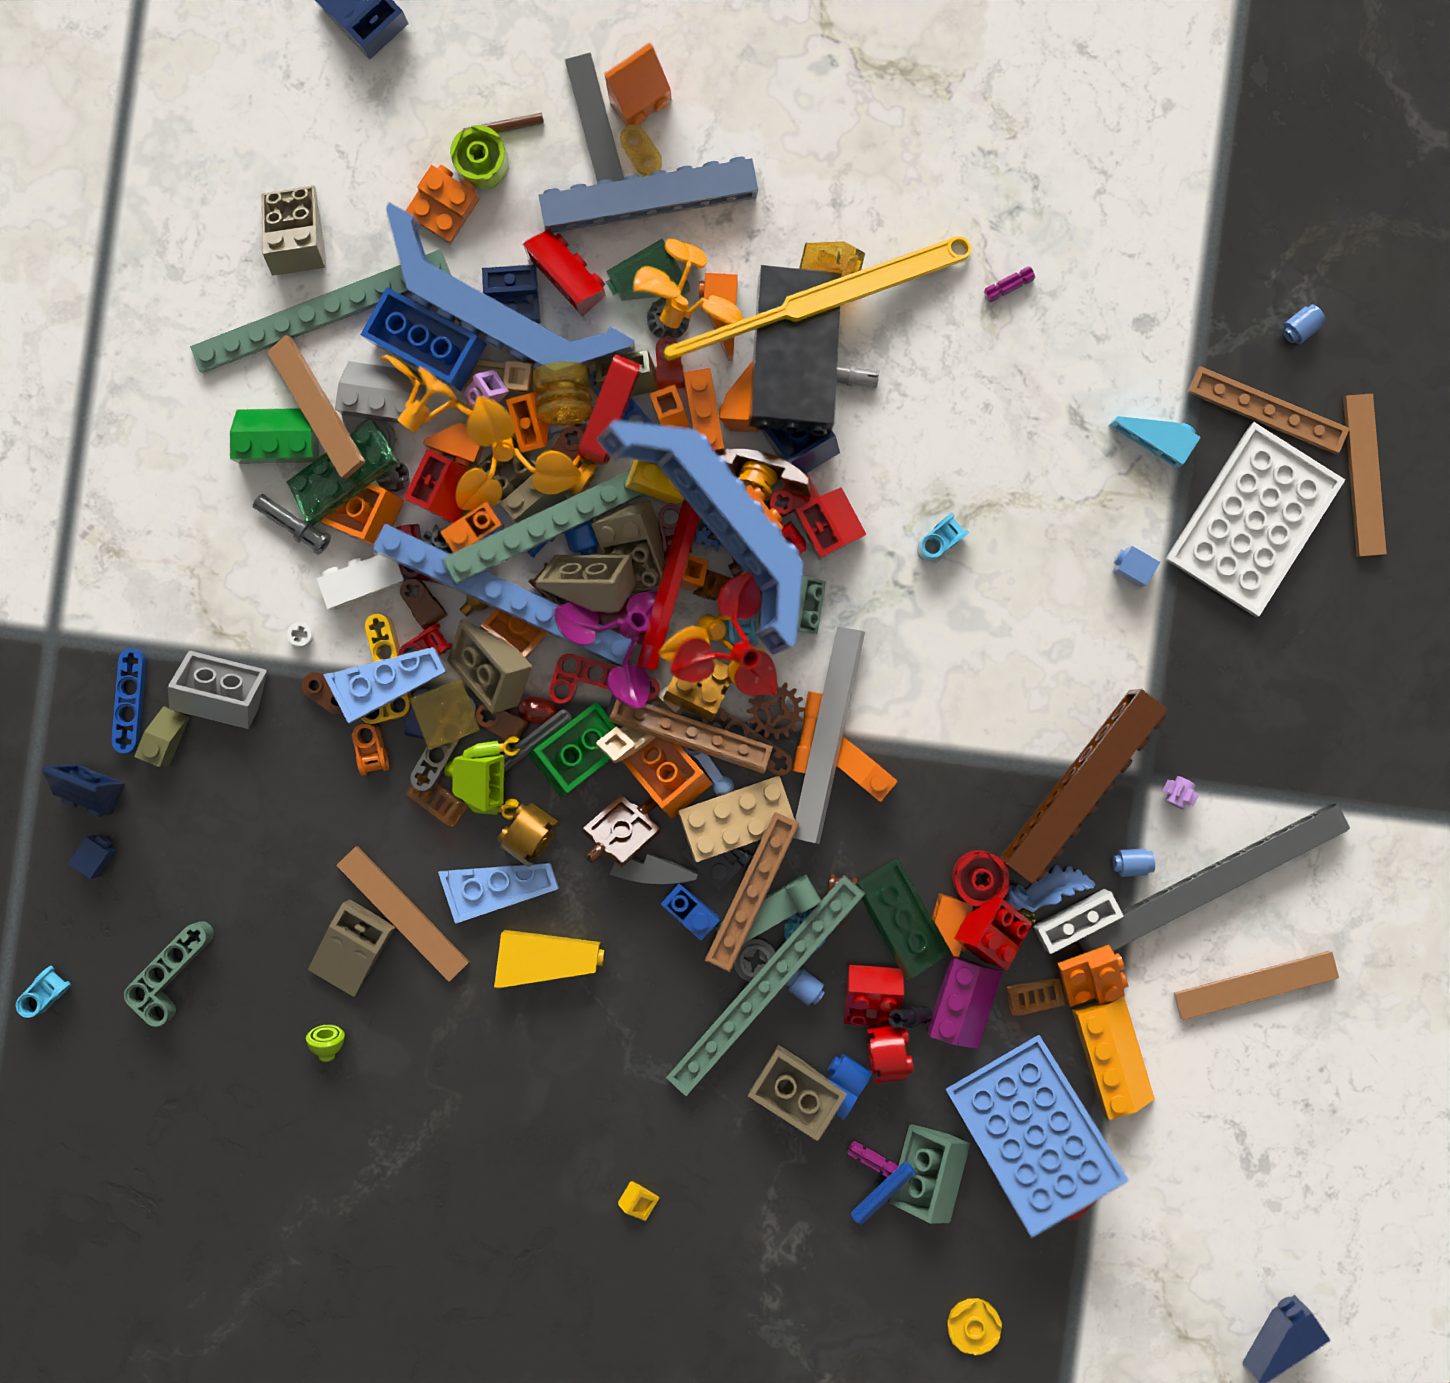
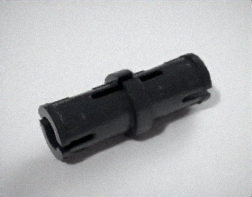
M906 1006L902 1010H893L889 1014L890 1016H895V1018H889L890 1024L895 1028L902 1026L914 1028L919 1024H927L932 1019L926 1018V1016H932V1012L927 1006L918 1008Z

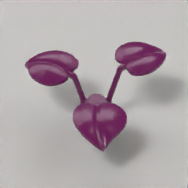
M658 591L635 594L626 603L625 611L627 616L623 620L617 619L615 622L601 627L597 626L599 623L597 611L589 610L573 602L556 607L554 609L556 625L562 635L574 644L590 645L595 640V632H603L617 626L624 637L631 639L623 660V667L612 669L607 683L611 694L617 700L635 709H641L649 697V676L645 669L636 667L637 664L628 666V662L634 646L639 640L638 635L642 631L646 633Z

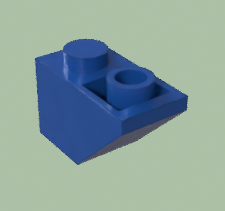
M678 884L661 903L665 909L701 941L720 921V917L681 884Z

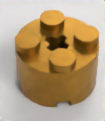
M533 803L528 806L521 804L513 815L515 821L510 828L505 827L497 839L501 842V848L527 867L533 864L530 859L534 855L539 858L554 838L556 832L552 830L553 826L559 827L560 825L559 821Z

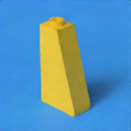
M504 930L501 933L494 987L502 988L595 973L597 966L603 965L604 950L600 949L601 942Z

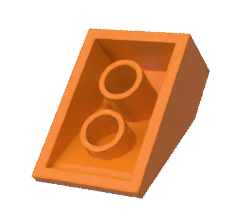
M648 43L604 73L609 102L627 129L633 125L635 127L641 125L647 120V115L655 110L657 112L663 110L669 105V100L672 99L670 86L651 43Z
M327 467L304 516L374 546L384 524L393 527L404 500L386 489L352 476L347 479L341 478L336 470Z
M657 737L631 756L621 760L671 819L678 814V810L687 807L713 784L680 745Z

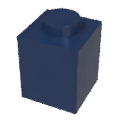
M102 835L87 836L68 862V865L89 879L100 877L117 849L112 847V842Z

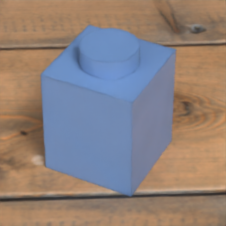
M1130 546L1126 550L1121 549L1113 562L1116 564L1113 572L1141 588L1147 586L1160 562L1134 546Z

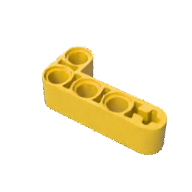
M381 614L369 616L365 622V631L373 662L384 660L380 655V651L386 645H389L392 649L390 658L398 657L400 646L392 620ZM378 620L385 623V627L381 628V633L374 630V626L378 625ZM382 636L387 638L389 637V640H380L377 642V639H382ZM409 692L401 697L406 703V707L402 712L399 713L395 710L394 700L379 708V715L376 719H371L369 715L361 719L368 724H379L410 715L414 708L412 693Z

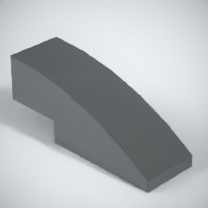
M648 852L644 862L632 858L623 867L614 862L610 875L640 883L673 884L696 880L698 872Z

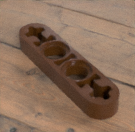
M719 707L720 719L725 721L727 716L732 719L724 730L728 731L732 725H740L744 730L743 737L755 741L761 740L765 744L773 746L776 750L772 755L779 759L782 756L786 757L785 763L788 766L785 770L783 768H780L778 771L775 770L776 764L770 759L766 769L776 775H785L791 770L792 759L785 751ZM702 718L703 723L711 725L707 719ZM714 722L711 725L717 728L721 727V725L717 722Z

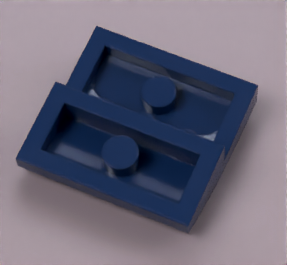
M536 264L482 268L483 294L533 322L541 323Z

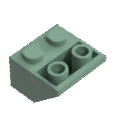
M802 575L798 632L818 634L826 581ZM760 607V613H759L758 624H760V622H761V607Z

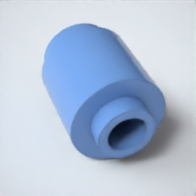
M1312 304L1309 307H1303L1284 323L1283 334L1285 338L1291 343L1302 344L1322 328V323L1326 320L1325 315L1316 305Z
M1145 848L1118 850L1117 856H1113L1114 871L1118 872L1120 877L1147 876L1148 873L1155 871L1153 851H1147Z
M804 968L798 969L785 984L788 987L787 990L807 1006L811 1003L816 1005L825 993L822 990L824 984Z

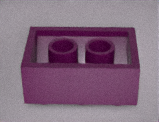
M950 955L932 1011V1019L926 1030L931 1038L956 1046L978 1049L1003 971Z

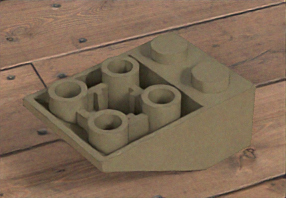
M315 185L262 193V254L272 276L325 268V248Z
M512 436L514 448L519 449L518 442ZM527 452L520 453L532 467L536 468L535 461ZM493 453L475 468L482 469L488 475L491 469L492 457L494 456ZM513 456L509 461L497 462L492 479L497 480L502 488V496L499 503L516 523L567 500L562 492L544 494L536 490L532 485V477L535 473H531L516 456Z
M651 501L619 506L596 517L591 525L603 555H631L636 585L631 593L659 588L665 560L660 527Z
M347 900L343 902L328 927L308 970L355 997L396 927L354 901Z

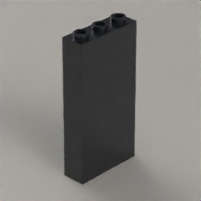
M761 265L758 276L756 315L782 306L788 296L841 278L842 273ZM840 306L797 322L783 319L755 329L749 413L750 427H755L762 431L781 429L786 433L810 432L815 436L831 433L835 419Z

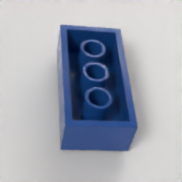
M386 287L360 334L373 345L416 368H419V366L435 376L436 379L460 392L487 346L478 335Z

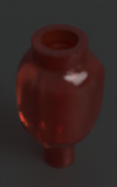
M530 696L526 700H520L518 715L523 716V719L527 722L544 724L561 709H558L551 700Z

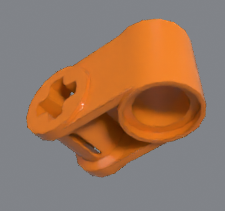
M364 723L358 725L353 730L352 739L360 775L366 776L367 772L381 769L389 771V759L380 728L376 724ZM364 728L370 729L373 733L370 743L365 742L361 737V732ZM378 760V762L368 763V761Z

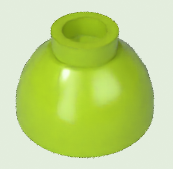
M322 1025L312 1029L306 1035V1042L310 1051L318 1056L320 1061L327 1062L333 1060L335 1054L343 1046L345 1033L337 1026Z

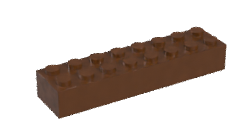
M1143 689L1129 690L999 857L1005 865L1032 884L1035 881H1041L1048 872L1046 866L1052 859L1056 860L1065 850L1063 844L1069 837L1074 838L1082 828L1080 822L1086 815L1089 817L1095 812L1099 806L1097 800L1102 794L1107 795L1116 783L1113 781L1119 772L1124 773L1132 763L1130 758L1136 750L1140 752L1149 741L1147 736L1153 728L1157 730L1166 719L1164 714L1168 709Z

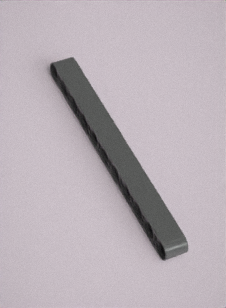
M1338 803L1325 806L1122 910L1121 912L1124 917L1077 940L1084 954L1106 945H1110L1112 951L1345 833L1350 829V826Z

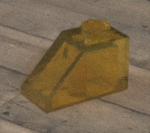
M845 241L805 243L799 269L842 273V277L861 271L865 252Z

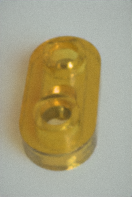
M638 125L625 127L620 134L621 147L637 171L643 176H650V173L661 170V154L644 129ZM636 138L639 140V142L636 145H631L629 143L630 139ZM647 160L654 162L651 167H646L644 163Z

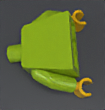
M515 736L509 737L502 744H498V741L478 743L464 750L462 756L454 758L453 762H449L446 765L444 772L447 777L453 779V794L462 799L474 813L491 815L502 813L506 819H513L515 811L508 808H517L519 802L515 799H508L503 805L504 755H500V752L504 751L509 756L518 753L520 749H511L508 743L518 742L519 738Z

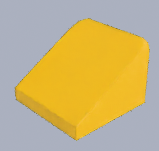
M631 1181L621 1196L618 1205L626 1214L646 1221L658 1202L659 1197Z

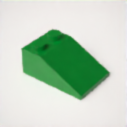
M597 702L528 754L560 797L567 794L610 760L596 746V742L616 726L613 722L609 721L610 718Z

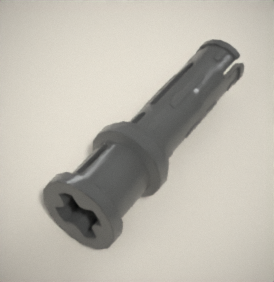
M263 493L255 499L253 503L254 509L292 533L297 542H303L314 549L313 552L316 555H320L329 545L331 535L328 533L323 534L317 530L309 520L302 521Z

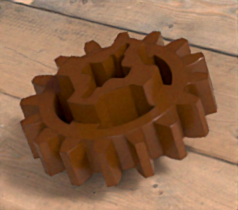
M786 682L781 688L777 684L776 697L769 702L761 700L765 695H757L756 699L748 700L749 703L753 704V708L747 709L746 712L754 716L749 720V723L756 722L758 724L755 729L756 732H759L761 729L765 730V738L770 733H774L775 740H778L779 733L782 732L785 737H789L788 730L790 728L794 731L798 730L795 722H803L804 720L798 716L799 712L805 711L804 707H799L798 705L803 698H795L794 694L797 689L794 688L789 692L787 690L788 683ZM786 696L792 701L794 712L787 709L785 704ZM779 698H781L779 704L783 714L777 715L771 723L772 712L768 710V707L774 706ZM758 709L765 712L767 717L765 725L759 719ZM782 719L790 721L786 726L774 729L778 721Z

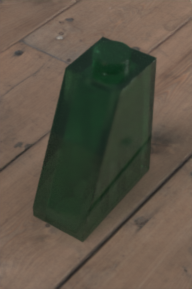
M663 239L658 240L606 271L609 280L605 281L613 296L618 294L621 301L660 297L648 292H634L635 277L643 267H652L668 275L670 281L679 286L683 273L675 259L667 253ZM687 279L681 294L690 292V284Z

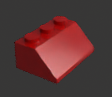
M549 229L526 240L523 243V247L529 260L536 264L541 273L582 317L606 296L605 289L603 288L606 285L598 274L593 273L591 275L586 270L587 263L578 253L573 255L567 249L569 244L561 234L554 235Z

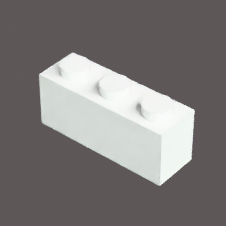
M375 552L372 558L364 560L363 557L356 558L348 562V567L338 570V567L327 569L322 572L323 576L316 578L327 609L333 611L398 587L408 579L401 572L398 563Z
M1103 889L1033 925V928L1044 950L1052 954L1124 916L1113 894Z

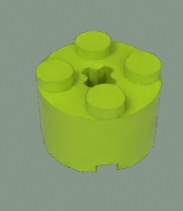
M483 125L471 126L472 128L460 131L453 139L450 148L452 163L461 180L464 179L470 182L477 189H493L504 178L508 170L509 160L501 138L491 128Z

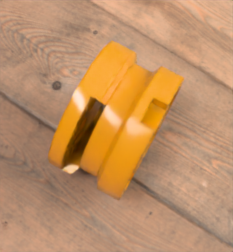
M579 455L573 463L581 471V475L576 483L569 488L573 491L574 496L588 489L595 477L593 471L597 472L598 465L593 462L591 464L587 463L586 458Z
M752 461L743 464L741 474L738 477L745 487L749 484L752 488L758 487L765 495V500L771 497V488L778 481L777 474L772 468Z

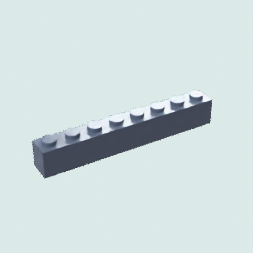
M740 156L732 158L726 163L719 164L718 161H710L703 164V167L692 168V166H682L674 172L666 173L665 170H657L650 173V176L639 177V175H629L624 177L623 180L615 182L611 179L598 181L597 185L592 186L576 184L571 186L570 189L562 191L552 188L545 190L544 194H539V201L545 231L550 229L552 233L754 199L757 198L758 185L753 159H745V157Z

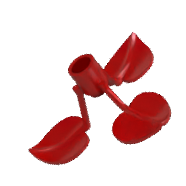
M752 573L740 574L729 580L721 589L717 600L720 614L726 617L732 616L731 622L742 642L735 644L731 649V654L727 655L716 652L711 653L710 644L702 638L693 637L685 640L678 647L670 665V673L674 677L685 682L703 681L710 677L715 670L712 658H720L730 662L734 661L740 665L735 672V684L742 693L751 696H774L777 694V674L773 660L767 653L749 645L750 639L745 636L737 622V618L741 620L750 619L757 613L760 607L761 595Z

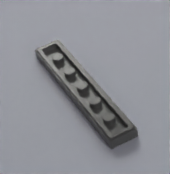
M591 52L567 58L565 62L597 182L605 179H611L613 182L621 181L624 176Z

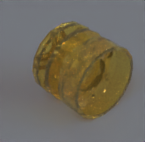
M554 362L539 366L533 371L534 392L538 395L535 398V407L537 408L536 420L546 425L561 426L578 424L590 419L593 406L591 405L592 396L587 392L590 390L591 382L590 371L586 365L577 362Z

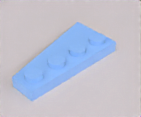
M432 647L323 675L348 723H352L447 673V670L436 649Z
M551 863L532 864L530 867L526 865L438 872L455 924L559 889Z

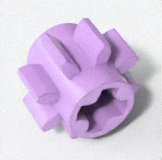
M1177 776L1175 781L1167 780L1162 792L1167 794L1166 802L1183 810L1186 804L1194 806L1199 796L1194 791L1196 784L1180 776Z

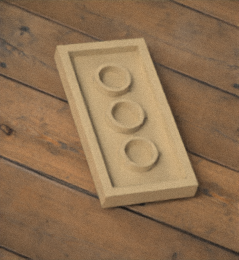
M780 775L677 811L694 862H699L761 840L774 812L795 821Z

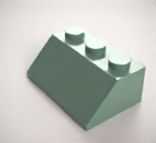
M909 1124L899 1166L903 1162L910 1163L915 1170V1175L890 1197L889 1203L930 1224L950 1223L970 1143L947 1133Z

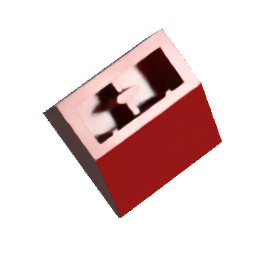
M427 449L403 498L413 505L451 523H455L462 518L465 511L457 505V485L461 477L469 469Z
M842 487L823 494L796 508L794 511L818 560L867 535Z
M998 897L967 914L954 939L983 962L1008 971L1032 923L1004 899Z
M849 965L846 980L844 1024H853L855 1026H892L889 1018H895V1016H890L889 1014L893 1010H901L904 997L903 969Z

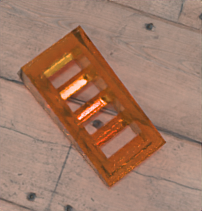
M426 774L417 777L419 780L418 786H422L423 783H430ZM438 783L431 790L425 792L422 797L418 796L421 791H418L413 786L406 793L407 796L432 815L451 827L456 824L468 807L466 803ZM435 790H437V794L434 796L432 801L428 803L427 801L429 800L431 795L434 793ZM445 796L447 799L442 804L440 809L437 810L436 807L439 805V803Z
M1060 978L1006 987L1010 1011L1013 1016L1065 1005ZM1050 986H1054L1056 1000L1051 1001ZM1043 988L1045 1002L1040 1001L1038 989ZM1028 991H1033L1035 1004H1030ZM1019 993H1023L1024 1006H1020Z

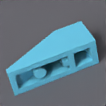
M1117 416L1109 424V426L1175 468L1185 463L1201 438L1195 434L1196 430L1185 423L1179 424L1177 422Z

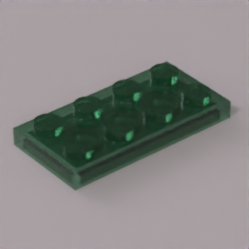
M370 419L350 434L366 463L349 478H341L327 453H324L287 481L308 524L314 526L398 464L378 425Z
M899 858L892 859L855 883L865 893L861 900L906 980L913 979L951 953Z

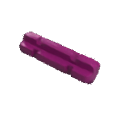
M1030 266L1021 269L1019 274L1016 272L998 281L996 285L988 286L984 290L986 299L989 302H993L999 299L1000 295L1005 296L1022 287L1023 283L1026 285L1035 279V273Z
M853 1141L847 1150L848 1156L855 1160L859 1158L860 1163L878 1173L881 1171L882 1175L886 1178L898 1168L897 1164L890 1160L886 1162V1158L869 1148L863 1149V1145L856 1141Z

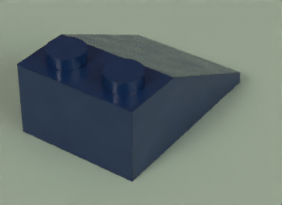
M781 429L762 431L777 457L788 461L804 474H807L840 453L836 435L833 431L823 436H815L810 432L801 431L786 433Z
M78 764L46 765L43 768L44 776L53 795L62 798L61 802L72 807H77V805L87 808L86 812L97 817L114 812L125 785L123 782Z
M1293 1295L1292 1297L1282 1299L1278 1306L1272 1309L1245 1356L1243 1364L1258 1383H1268L1331 1340L1314 1314L1296 1295Z

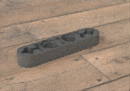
M460 696L453 701L412 771L410 781L412 786L418 791L427 792L435 786L473 721L477 706L470 697ZM468 702L471 712L462 715L460 720L465 723L461 726L457 721L450 718L452 715L457 718L460 714V710L457 708L458 705H464ZM448 725H455L458 728V735L454 739H446L443 735L444 728ZM435 748H440L445 753V757L440 763H433L430 760V752ZM425 761L431 767L438 768L436 773L430 770L427 776L430 780L429 784L423 783L422 786H418L419 780L417 775H424L428 769L423 766Z

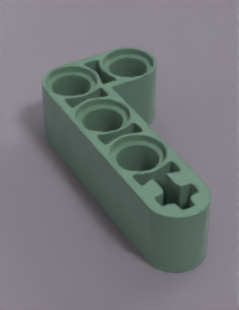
M807 875L795 879L764 898L744 943L797 912L803 913L821 902ZM722 922L715 926L717 932L719 931Z
M196 922L184 928L125 989L124 999L126 1003L150 1026H161L175 1016V1004L163 990L212 940L213 928L207 922ZM197 930L201 932V934L198 936V940L192 943L187 942L192 940L196 936ZM175 948H179L183 952L182 961L175 958ZM157 967L164 972L163 980H159L155 975ZM137 987H140L144 990V1000L140 999L137 996ZM156 1006H160L164 1010V1018H159L156 1015Z

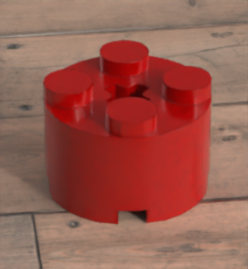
M982 850L967 852L953 866L951 872L953 888L958 896L970 905L982 907L998 897L1003 899L1009 889L1010 876L1007 866L1000 858ZM978 873L982 875L985 874L983 876V879L985 880L983 884L979 882L975 883L977 881L976 875Z
M885 1026L866 1029V1036L872 1035V1039L867 1043L871 1072L878 1075V1077L873 1079L874 1084L908 1080V1075L913 1073L914 1070L912 1057L906 1056L905 1047L909 1045L907 1028L901 1029V1027Z

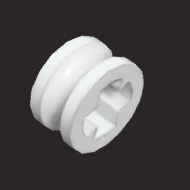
M296 622L288 628L287 637L292 644L304 647L312 641L313 631L309 625L303 622ZM300 627H304L303 631L307 632V637L297 642V637H293L294 631H299Z

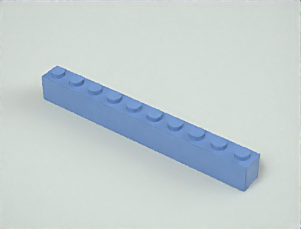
M384 524L373 547L375 553L610 663L623 667V660L631 639L608 629L603 632H595V640L590 645L574 644L562 635L556 625L554 609L559 605L487 571L454 585L442 562V559L450 554Z

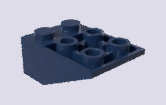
M315 0L369 60L409 24L403 10L393 0Z

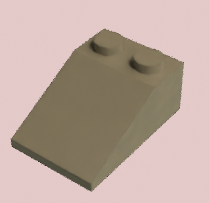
M554 555L536 581L538 588L589 610L604 611L605 613L619 612L636 585L631 555Z
M465 619L460 620L447 661L491 713L518 706L532 665L517 648Z
M780 1045L776 1047L748 1094L750 1098L816 1141L820 1139L847 1095L846 1092L802 1059Z

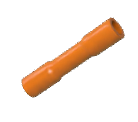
M808 691L799 746L796 750L793 771L806 773L823 694Z

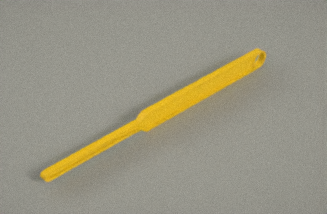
M953 237L786 297L783 305L668 346L665 349L664 357L671 360L783 319L797 322L961 263L970 255L971 244L964 237ZM955 243L963 245L966 249V254H955L951 249V245Z

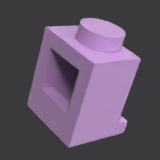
M490 370L474 374L472 377L473 381L464 394L468 399L467 406L473 410L476 399L479 396L499 404L509 391L496 371ZM490 384L494 390L490 391L488 385Z

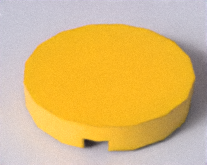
M979 1298L966 1299L959 1302L951 1310L947 1320V1331L952 1343L961 1352L982 1355L991 1351L999 1342L1002 1322L996 1309L989 1302Z

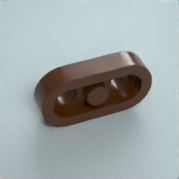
M312 672L307 674L302 681L303 693L330 713L343 714L340 706H336L333 703L335 696L323 673ZM315 680L319 683V688L316 691L311 688V683Z

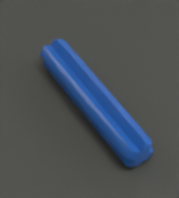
M903 1162L851 1212L853 1220L861 1225L915 1175L913 1166L910 1163Z

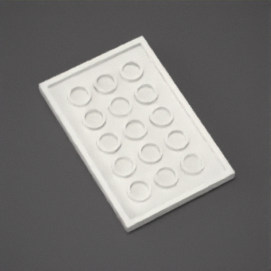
M1253 422L1248 427L1165 560L1250 614L1259 617L1345 479Z

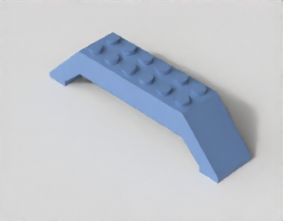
M390 202L388 203L386 211L406 287L413 294L411 299L429 310L433 306L437 308L436 313L453 323L457 319L462 322L461 327L476 335H479V333L486 336L485 340L502 350L503 346L509 348V354L519 361L526 363L528 359L534 362L533 367L546 376H550L551 372L555 375L567 373L594 364L597 360L615 357V355H621L633 350L635 346L634 339L612 327H609L606 333L569 342L428 263L418 233L421 224L410 213Z
M621 421L612 422L596 439L613 461L620 457L656 463L744 572L754 575L755 582L761 591L760 630L756 633L757 637L772 655L791 648L796 643L803 569V561L799 557L798 550L792 544L787 543L778 525L770 522L764 514L761 504L748 495L744 483L731 474L726 461L714 453L710 448L709 440L704 435L699 434L697 430Z

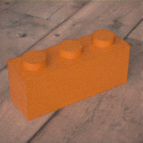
M706 368L684 372L693 429L709 440L710 448L713 451L724 450L711 369Z

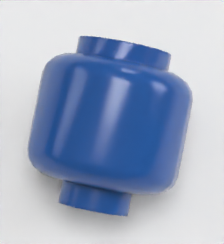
M594 519L564 533L571 552H580L581 555H591L597 552L595 547L599 546V543L591 525Z

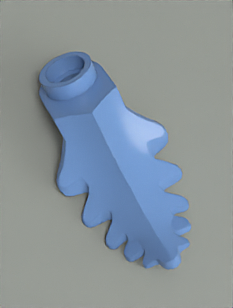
M1055 865L1051 873L1047 872L1041 881L1031 883L1030 887L1026 890L1019 885H1009L1008 892L1004 898L1016 910L1025 908L1034 912L1041 906L1058 904L1062 900L1061 895L1071 896L1075 894L1074 890L1093 889L1095 883L1086 874L1082 875L1080 869H1076L1074 872L1071 866H1066L1065 872H1063L1059 865Z

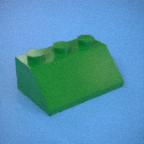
M300 408L237 409L230 429V459L238 464L319 462V439Z

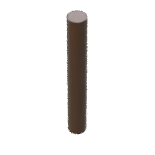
M541 112L482 125L499 133L544 124Z

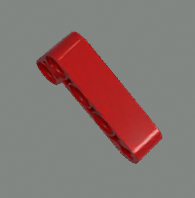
M615 355L581 440L577 455L601 465H606L611 457L596 439L612 422L622 421L642 369L641 364Z
M572 653L563 654L556 664L549 688L550 697L553 701L561 704L571 702L576 695L579 681L609 690L608 676L616 666ZM573 658L577 662V669L573 673H566L563 668L565 660ZM593 666H600L603 669V677L598 681H593L589 677V671ZM650 676L649 680L652 682L655 692L649 693L647 701L654 700L660 692L659 682ZM560 684L567 685L570 690L568 697L563 700L559 699L555 693L556 688Z

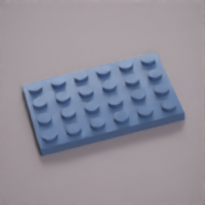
M1040 1035L946 1088L948 1095L1032 1238L1129 1182L1125 1172Z

